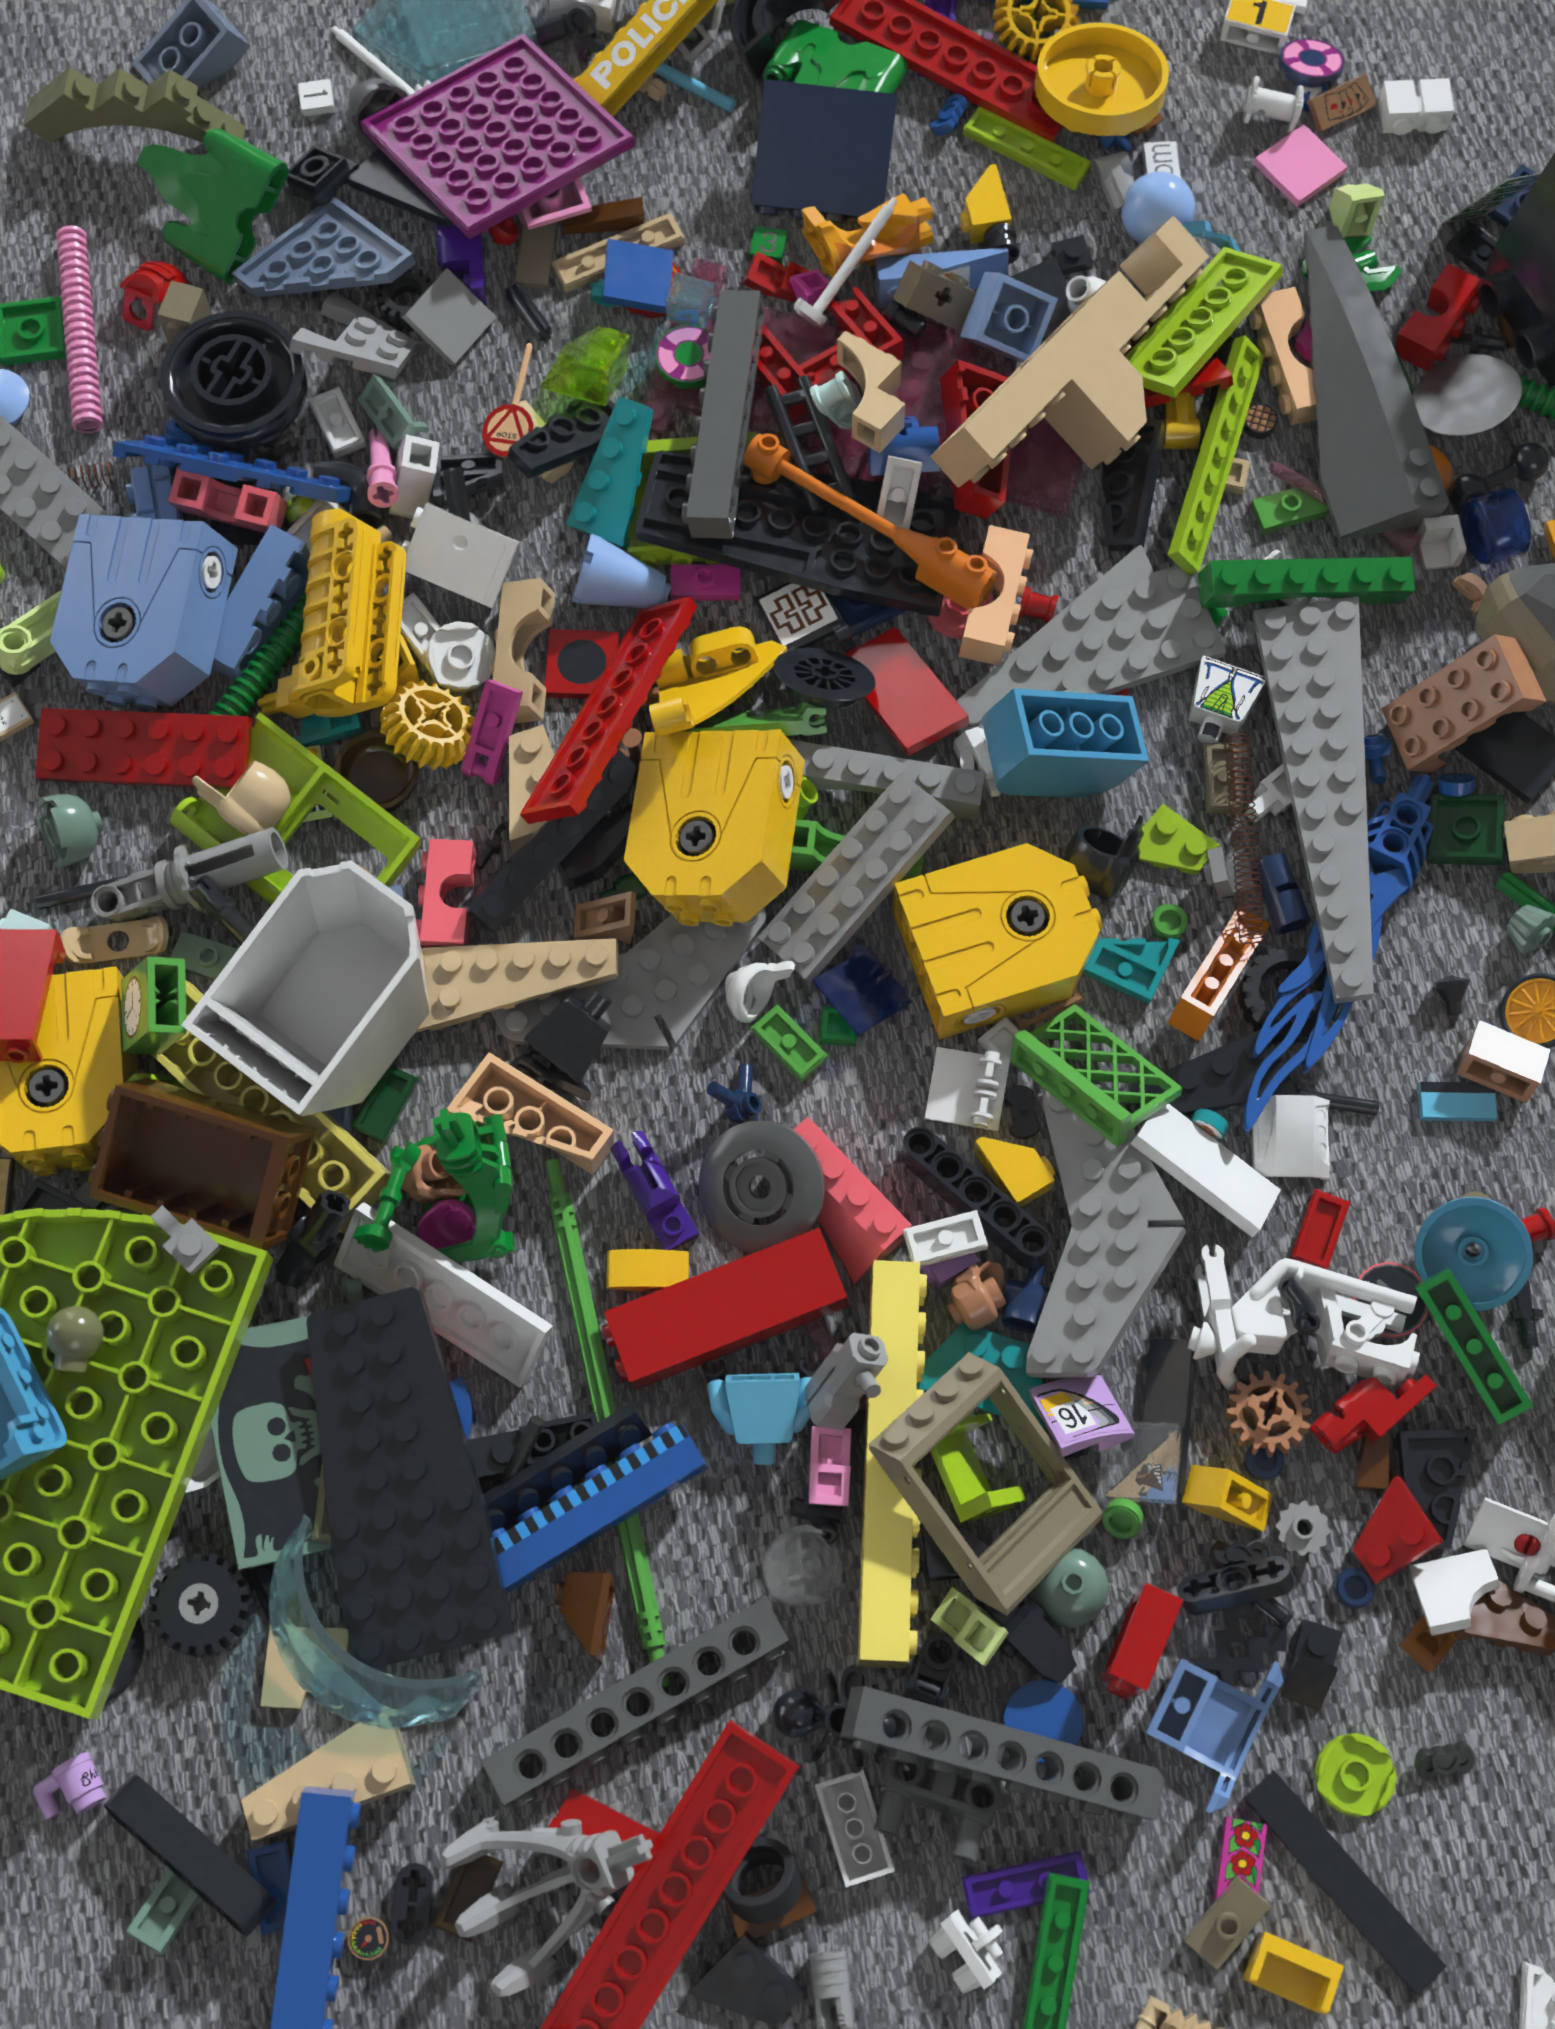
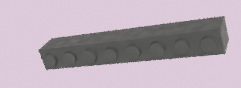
M720 290L718 304H714L712 307V323L715 327L714 332H709L708 351L711 354L710 359H705L704 361L706 387H701L699 393L702 414L701 416H696L695 433L698 440L697 444H692L691 464L694 467L693 473H688L686 479L689 500L684 502L682 506V521L684 524H688L691 538L733 539L743 470L742 460L746 449L765 315L760 290Z

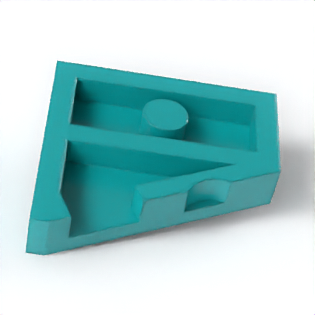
M1099 938L1084 968L1083 974L1150 1005L1180 941L1175 938H1168L1167 942H1146V938H1131L1127 941H1121L1117 938Z

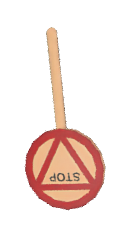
M530 343L526 344L512 404H505L494 409L487 416L482 428V438L485 446L493 454L503 458L508 456L509 447L535 428L532 416L523 407L519 406L532 352V344Z

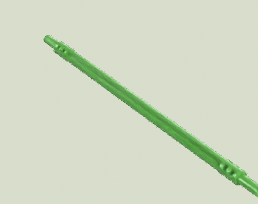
M550 1159L545 1161L551 1197L548 1198L592 1410L596 1412L597 1421L600 1422L616 1412L571 1195L566 1193L559 1159ZM617 1457L611 1462L607 1463L606 1467L609 1468L613 1464L617 1463L618 1461H620V1458ZM636 1513L618 1524L617 1529L643 1651L647 1650L649 1663H652L664 1656L663 1646H666L639 1515ZM669 1675L663 1680V1688L671 1686Z

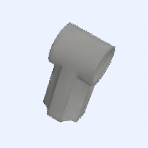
M1125 151L1092 159L1091 161L1093 179L1096 178L1099 183L1096 187L1103 189L1114 217H1119L1120 219L1126 192L1133 183L1131 162Z

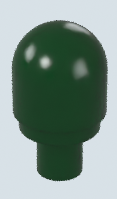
M631 872L616 878V881L612 882L613 888L600 892L599 896L601 899L633 891L636 893V901H639L649 891L638 877Z

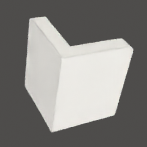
M1458 514L1423 519L1416 536L1424 568L1426 570L1459 567L1466 554V545Z

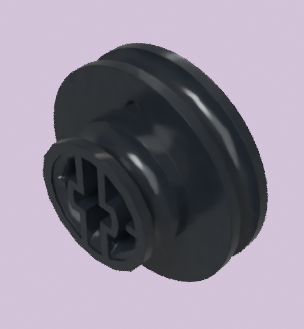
M245 311L220 312L204 317L189 325L171 343L161 367L163 393L177 424L190 437L202 444L227 450L256 447L281 435L299 416L306 400L308 388L307 374L301 355L289 351L293 337L274 320L260 314Z

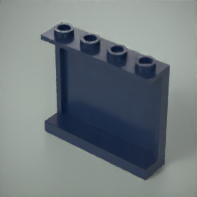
M765 79L751 200L752 206L759 207V214L777 216L778 210L791 211V217L803 219L802 209L815 206L820 214L824 215L826 221L843 223L844 217L857 219L856 225H859L858 217L885 203L898 94Z

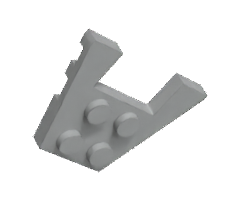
M332 292L323 302L320 314L346 324L348 327L336 341L301 327L291 339L289 347L290 352L302 355L303 349L319 353L318 359L332 362L335 357L352 361V368L395 379L413 356L417 342L338 293Z

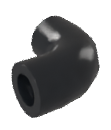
M314 460L313 478L319 479V475L340 479L339 485L351 488L348 502L349 514L374 529L382 525L383 508L376 507L368 500L367 490L369 484L366 479V471L351 463L333 460Z

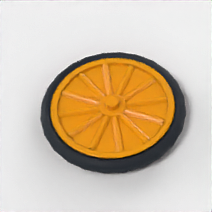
M1533 973L1518 979L1508 988L1500 1006V1019L1502 1027L1506 1032L1547 1049L1555 1047V975Z

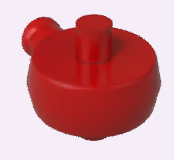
M512 217L488 229L495 244L499 245L501 243L509 246L517 240L519 229L513 223L514 219Z

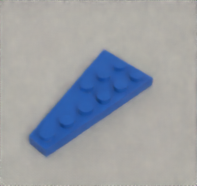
M161 434L160 437L145 435L144 440L114 442L112 456L125 459L126 457L145 456L144 463L152 465L175 466V464H179L178 469L185 472L238 482V480L253 482V479H257L256 487L285 490L287 486L290 487L289 492L294 495L332 503L349 502L351 488L339 485L340 479L326 475H319V479L307 477L308 471L295 467H287V471L276 469V463L264 459H255V463L245 461L244 454L233 451H223V453L212 452L213 446L193 442L192 445L181 444V438Z

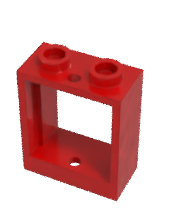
M1145 1583L1135 1592L1100 1678L1101 1681L1108 1684L1106 1688L1108 1692L1129 1700L1130 1696L1138 1697L1148 1690L1184 1601L1183 1599L1149 1583Z

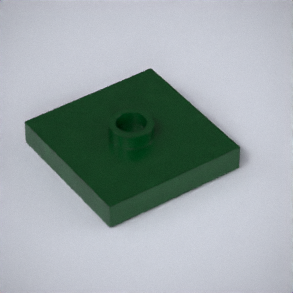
M1431 794L1430 822L1434 826V831L1428 845V864L1502 866L1505 795L1470 794L1452 797L1442 794Z

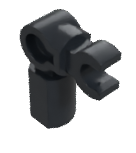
M586 5L573 8L569 11L568 15L561 14L534 26L538 43L541 46L565 39L575 33L576 39H579L581 43L579 54L583 62L592 60L589 51L591 46L596 49L597 53L606 48L602 40L596 36V32H598L595 25L597 20L596 14L591 7Z

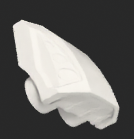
M1311 1095L1271 1096L1252 1128V1168L1264 1177H1312L1328 1180L1330 1171L1328 1109L1330 1101Z

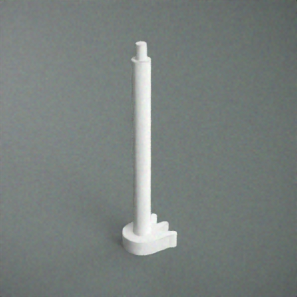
M336 26L332 27L331 31L336 35V39L383 79L399 86L408 96L422 89L417 84L414 91L343 29L339 30ZM426 80L423 87L431 83L428 80Z
M892 197L887 205H883L814 306H811L799 297L794 305L798 315L818 328L823 327L827 318L822 313L894 212L893 207L898 202L897 199Z

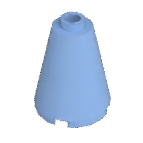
M591 534L571 602L647 608L659 605V603H666L671 584L665 583L667 578L665 574L601 537Z

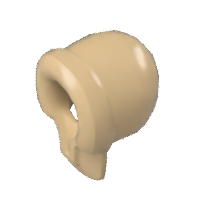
M253 761L226 796L197 775L191 781L197 788V794L217 808L218 814L245 836L274 827L290 806L291 795L286 781L275 770L257 761Z

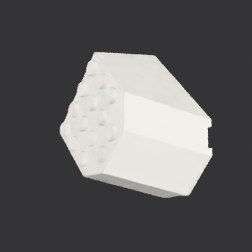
M353 861L340 862V865L317 869H299L181 1026L300 1116L363 1103L430 1013L424 961L413 905Z

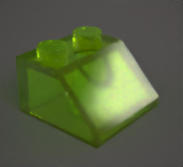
M597 326L565 344L544 378L542 389L606 407L628 367L630 335L618 332L612 328Z

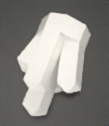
M975 727L964 731L954 740L953 749L959 759V767L986 772L983 786H985L989 796L1001 795L1002 793L996 787L983 729Z

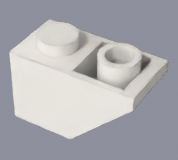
M405 435L397 450L395 469L398 475L396 485L399 497L397 502L389 507L388 514L413 519L418 507L424 509L425 504L428 503L436 474L439 442Z

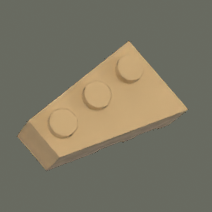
M543 724L509 736V841L513 854L546 822L528 824L520 816L522 809L554 756Z

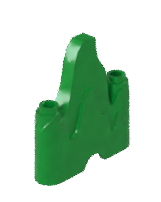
M800 19L790 26L764 69V81L765 79L786 82L794 81V83L894 94L907 75L908 64L900 54L869 42H861L856 45L845 44L838 38L836 31Z
M212 128L205 134L203 144L209 152L206 155H193L155 144L143 147L136 164L153 177L161 196L166 202L182 212L191 221L190 225L179 220L168 221L162 229V238L165 239L169 246L228 285L234 284L235 279L232 272L250 259L257 244V239L252 231L253 220L259 214H268L273 210L286 182L288 166L279 159L221 128Z

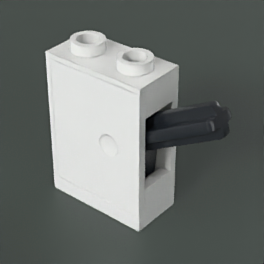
M459 467L443 470V479L448 511L430 503H426L424 509L420 507L416 509L410 527L416 530L411 542L404 540L402 545L407 556L406 572L493 608L519 541L472 522L470 519L464 470Z

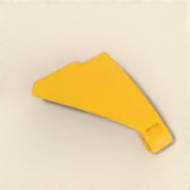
M739 626L695 638L689 645V654L684 655L682 649L675 650L668 657L662 668V674L656 681L660 691L659 703L649 705L657 737L694 728L695 725L727 707L762 678L774 666L776 658L788 651L787 647L774 641L756 644L751 631ZM737 648H745V649L740 650V651H736V650H735V649H737ZM703 657H711V658L706 659V660H702V659H701V658H703Z

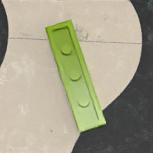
M978 106L963 128L962 135L1074 191L1077 190L1091 169L1090 160Z

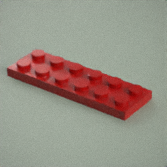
M42 708L35 778L43 781L195 787L191 781L197 775L213 788L231 789L249 765L253 719L249 716Z

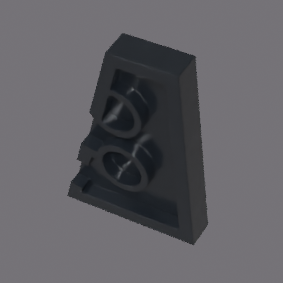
M1477 1429L1399 1431L1396 1433L1400 1476L1444 1541L1431 1551L1449 1550L1452 1547L1461 1506L1460 1498L1464 1480L1468 1474L1469 1457L1472 1444L1475 1442Z

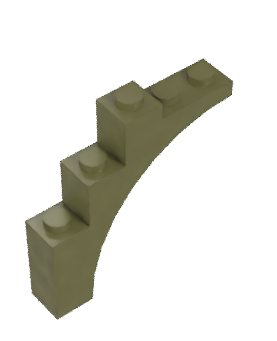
M69 67L29 99L23 123L25 128L48 141H56L66 134L85 128L119 125L159 129L186 136L203 143L205 134L212 128H221L241 139L244 138L246 128L239 121L196 95L198 86L171 69L147 85L121 68L98 84Z

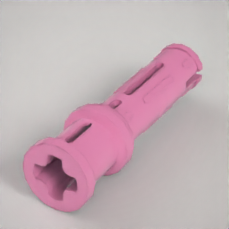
M373 428L368 435L371 466L367 469L366 473L367 483L369 484L367 495L368 500L373 505L386 508L394 505L398 500L399 491L396 485L398 475L397 470L391 463L389 443L378 428V435L375 436Z

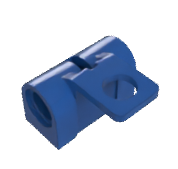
M905 416L904 428L881 453L867 446L868 471L870 475H885L888 455L923 462L921 473L940 471V467L930 457L939 448L937 426L919 427V422L915 416Z

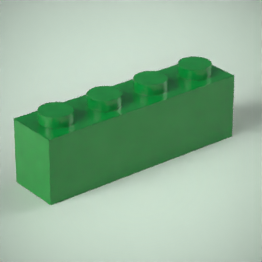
M1448 1267L1416 1285V1290L1498 1425L1533 1407V1404L1450 1268Z

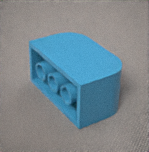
M1013 688L987 711L981 720L996 787L1003 794L1067 798L1100 794L1115 788L1149 762L1133 696Z

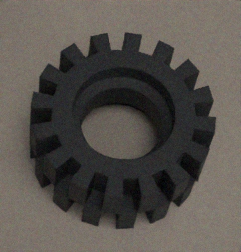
M410 268L392 283L378 284V288L375 289V295L382 320H386V323L391 327L395 324L398 331L403 332L404 326H407L408 332L414 331L402 318L413 305L399 306L394 301L398 295L405 292H413L421 297L433 283L427 273L423 276V272L419 268H416L415 273H412V268Z

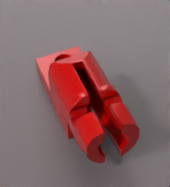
M1426 1374L1417 1382L1410 1377L1394 1392L1399 1398L1397 1399L1375 1377L1359 1381L1333 1404L1332 1409L1336 1416L1330 1412H1325L1310 1426V1431L1327 1450L1335 1455L1343 1448L1364 1437L1362 1432L1375 1444L1430 1394L1437 1385Z

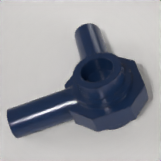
M750 1064L738 1066L736 1090L730 1091L716 1081L711 1082L707 1087V1094L725 1105L724 1109L727 1118L731 1122L738 1124L758 1121V1113L762 1109L759 1097L752 1092L753 1066Z

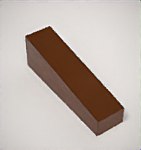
M643 196L592 205L591 212L562 220L563 235L624 231L644 224Z
M1389 1431L1375 1444L1362 1433L1364 1437L1361 1439L1352 1490L1385 1492L1389 1486Z

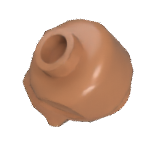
M426 1144L417 1146L421 1149L420 1157L410 1172L406 1174L402 1185L404 1191L409 1193L411 1198L419 1203L427 1204L439 1199L456 1198L467 1193L454 1177L444 1171L437 1158L434 1146Z
M991 1259L981 1267H978L977 1264H972L966 1271L957 1275L952 1281L953 1287L950 1290L953 1302L947 1304V1307L957 1325L964 1322L967 1328L972 1331L979 1330L994 1322L998 1317L997 1309L1007 1304L1002 1294L1005 1289V1277L1001 1264L997 1260Z

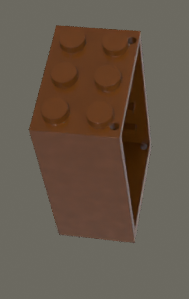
M147 1077L115 1086V1089L111 1091L107 1099L106 1108L109 1114L106 1126L102 1128L98 1136L97 1145L100 1148L98 1160L89 1173L88 1182L91 1185L89 1197L152 1216L163 1205L180 1224L185 1225L193 1218L207 1232L262 1250L287 1239V1234L291 1229L316 1129Z

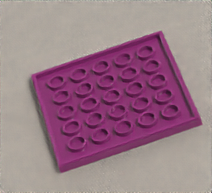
M521 34L360 122L362 131L469 239L635 147L634 136L525 34Z

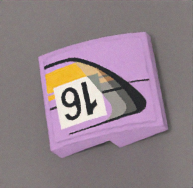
M1101 1375L1088 1378H1065L1029 1389L1030 1399L1062 1457L1094 1444L1100 1452L1135 1438L1134 1431Z

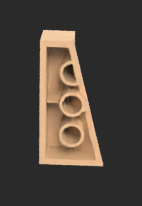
M490 1052L447 1107L450 1114L458 1112L468 1113L475 1123L483 1126L484 1117L502 1114L507 1134L549 1147L594 1175L609 1154L610 1148L614 1144V1130Z

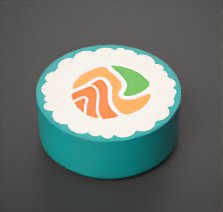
M1208 1109L1196 1110L1191 1118L1194 1124L1218 1142L1223 1140L1229 1129L1227 1121L1221 1115Z

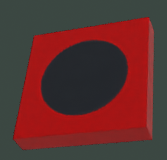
M549 629L545 678L546 697L588 699L619 646V632Z

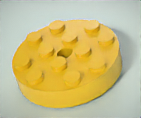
M1110 23L1080 24L1057 33L1043 46L1038 57L1036 71V97L1043 110L1052 119L1065 126L1071 132L1097 136H1125L1151 122L1160 112L1165 100L1169 67L1160 48L1148 37L1133 29Z

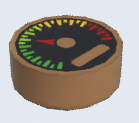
M364 1917L356 1921L348 1934V1945L351 1952L362 1960H375L381 1957L387 1951L391 1941L388 1926L376 1917Z

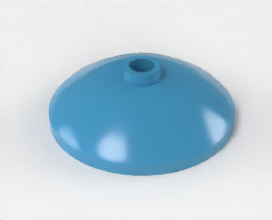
M1463 1197L1444 1203L1425 1219L1415 1241V1264L1421 1281L1423 1282L1449 1267L1475 1311L1493 1309L1510 1301L1524 1287L1531 1273L1533 1248L1525 1225L1513 1211L1491 1199ZM1470 1243H1476L1480 1246L1481 1250L1478 1254L1470 1255L1466 1251V1246Z

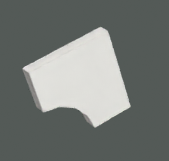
M1487 1549L1409 1565L1410 1576L1431 1636L1470 1628V1613L1475 1602L1485 1593L1499 1588V1579Z

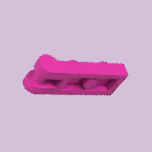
M492 679L486 680L471 731V738L469 739L463 759L462 774L472 778L477 775L482 777L485 783L493 786L499 783L503 772L502 764L508 747L509 736L512 733L523 691ZM481 754L489 757L487 764L481 762Z

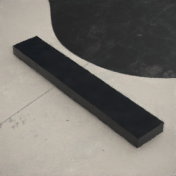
M1275 1770L1271 1771L1243 1797L1247 1804L1414 1995H1419L1447 1967Z

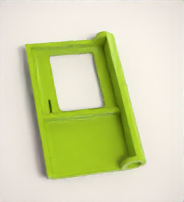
M259 712L255 717L256 723L251 731L248 767L253 761L263 763L275 770L289 787L291 795L290 806L285 815L273 827L280 834L284 845L312 809L317 805H321L386 856L388 860L387 865L376 879L387 887L391 886L419 850L421 838ZM215 788L224 796L231 790ZM201 796L198 799L195 797L184 799L175 808L170 818V824L202 850L245 836L226 822L218 814L217 808ZM285 869L244 884L272 905L294 875Z

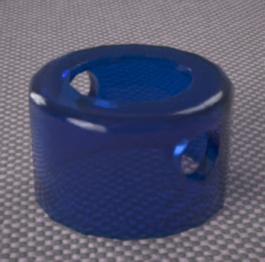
M1502 488L1469 498L1463 505L1461 518L1464 539L1469 551L1480 564L1491 565L1524 555L1529 550L1531 543L1530 521L1525 505L1516 491L1511 488Z

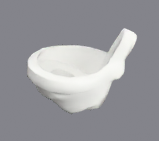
M784 961L778 964L754 963L741 967L727 975L725 980L726 1000L736 1020L744 1023H751L756 1020L766 1008L775 982L790 977L794 971L795 963L792 961ZM754 995V997L756 998V1002L753 1008L751 1009L752 999Z

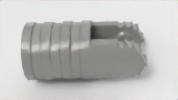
M846 1950L809 1954L817 2029L831 2028L829 1998H835L840 2029H853L854 2020Z

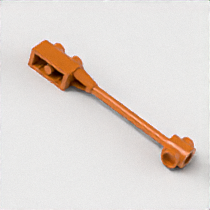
M757 434L749 443L742 463L751 469L750 474L754 481L760 484H770L783 475L894 540L893 542L918 564L915 579L968 610L980 607L992 592L997 572L987 566V561L984 557L980 555L969 556L957 549V543L951 538H933L904 527L896 526L788 462L791 454L790 451L779 445V439L773 434Z

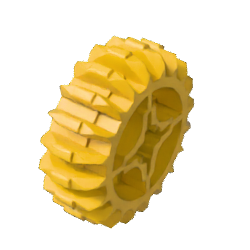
M996 0L995 6L997 9L994 10L992 18L996 21L993 27L994 33L1001 34L998 38L999 45L1008 43L1009 45L1006 50L1010 52L1017 51V56L1021 58L1024 55L1029 56V62L1035 63L1043 46L1053 37L1040 39L1041 33L1051 32L1052 29L1059 30L1057 32L1059 33L1067 28L1079 25L1080 19L1075 16L1079 8L1078 5L1071 4L1073 0H1032L1030 5H1020V8L1013 7L1023 0ZM1035 9H1036V15H1035V16L1038 17V18H1039L1038 21H1040L1039 24H1038L1037 29H1036V21L1033 20V18H1034L1033 13H1034ZM1018 29L1023 30L1026 33V35H1024Z
M421 680L417 685L411 681L404 686L399 685L393 698L383 705L384 707L380 713V732L386 735L385 744L394 745V754L402 753L406 756V763L414 760L418 763L419 768L428 764L433 771L439 766L447 770L452 764L457 765L466 754L475 717L469 715L470 707L461 705V696L453 697L450 695V688L445 691L438 688L437 683L428 686L424 680Z

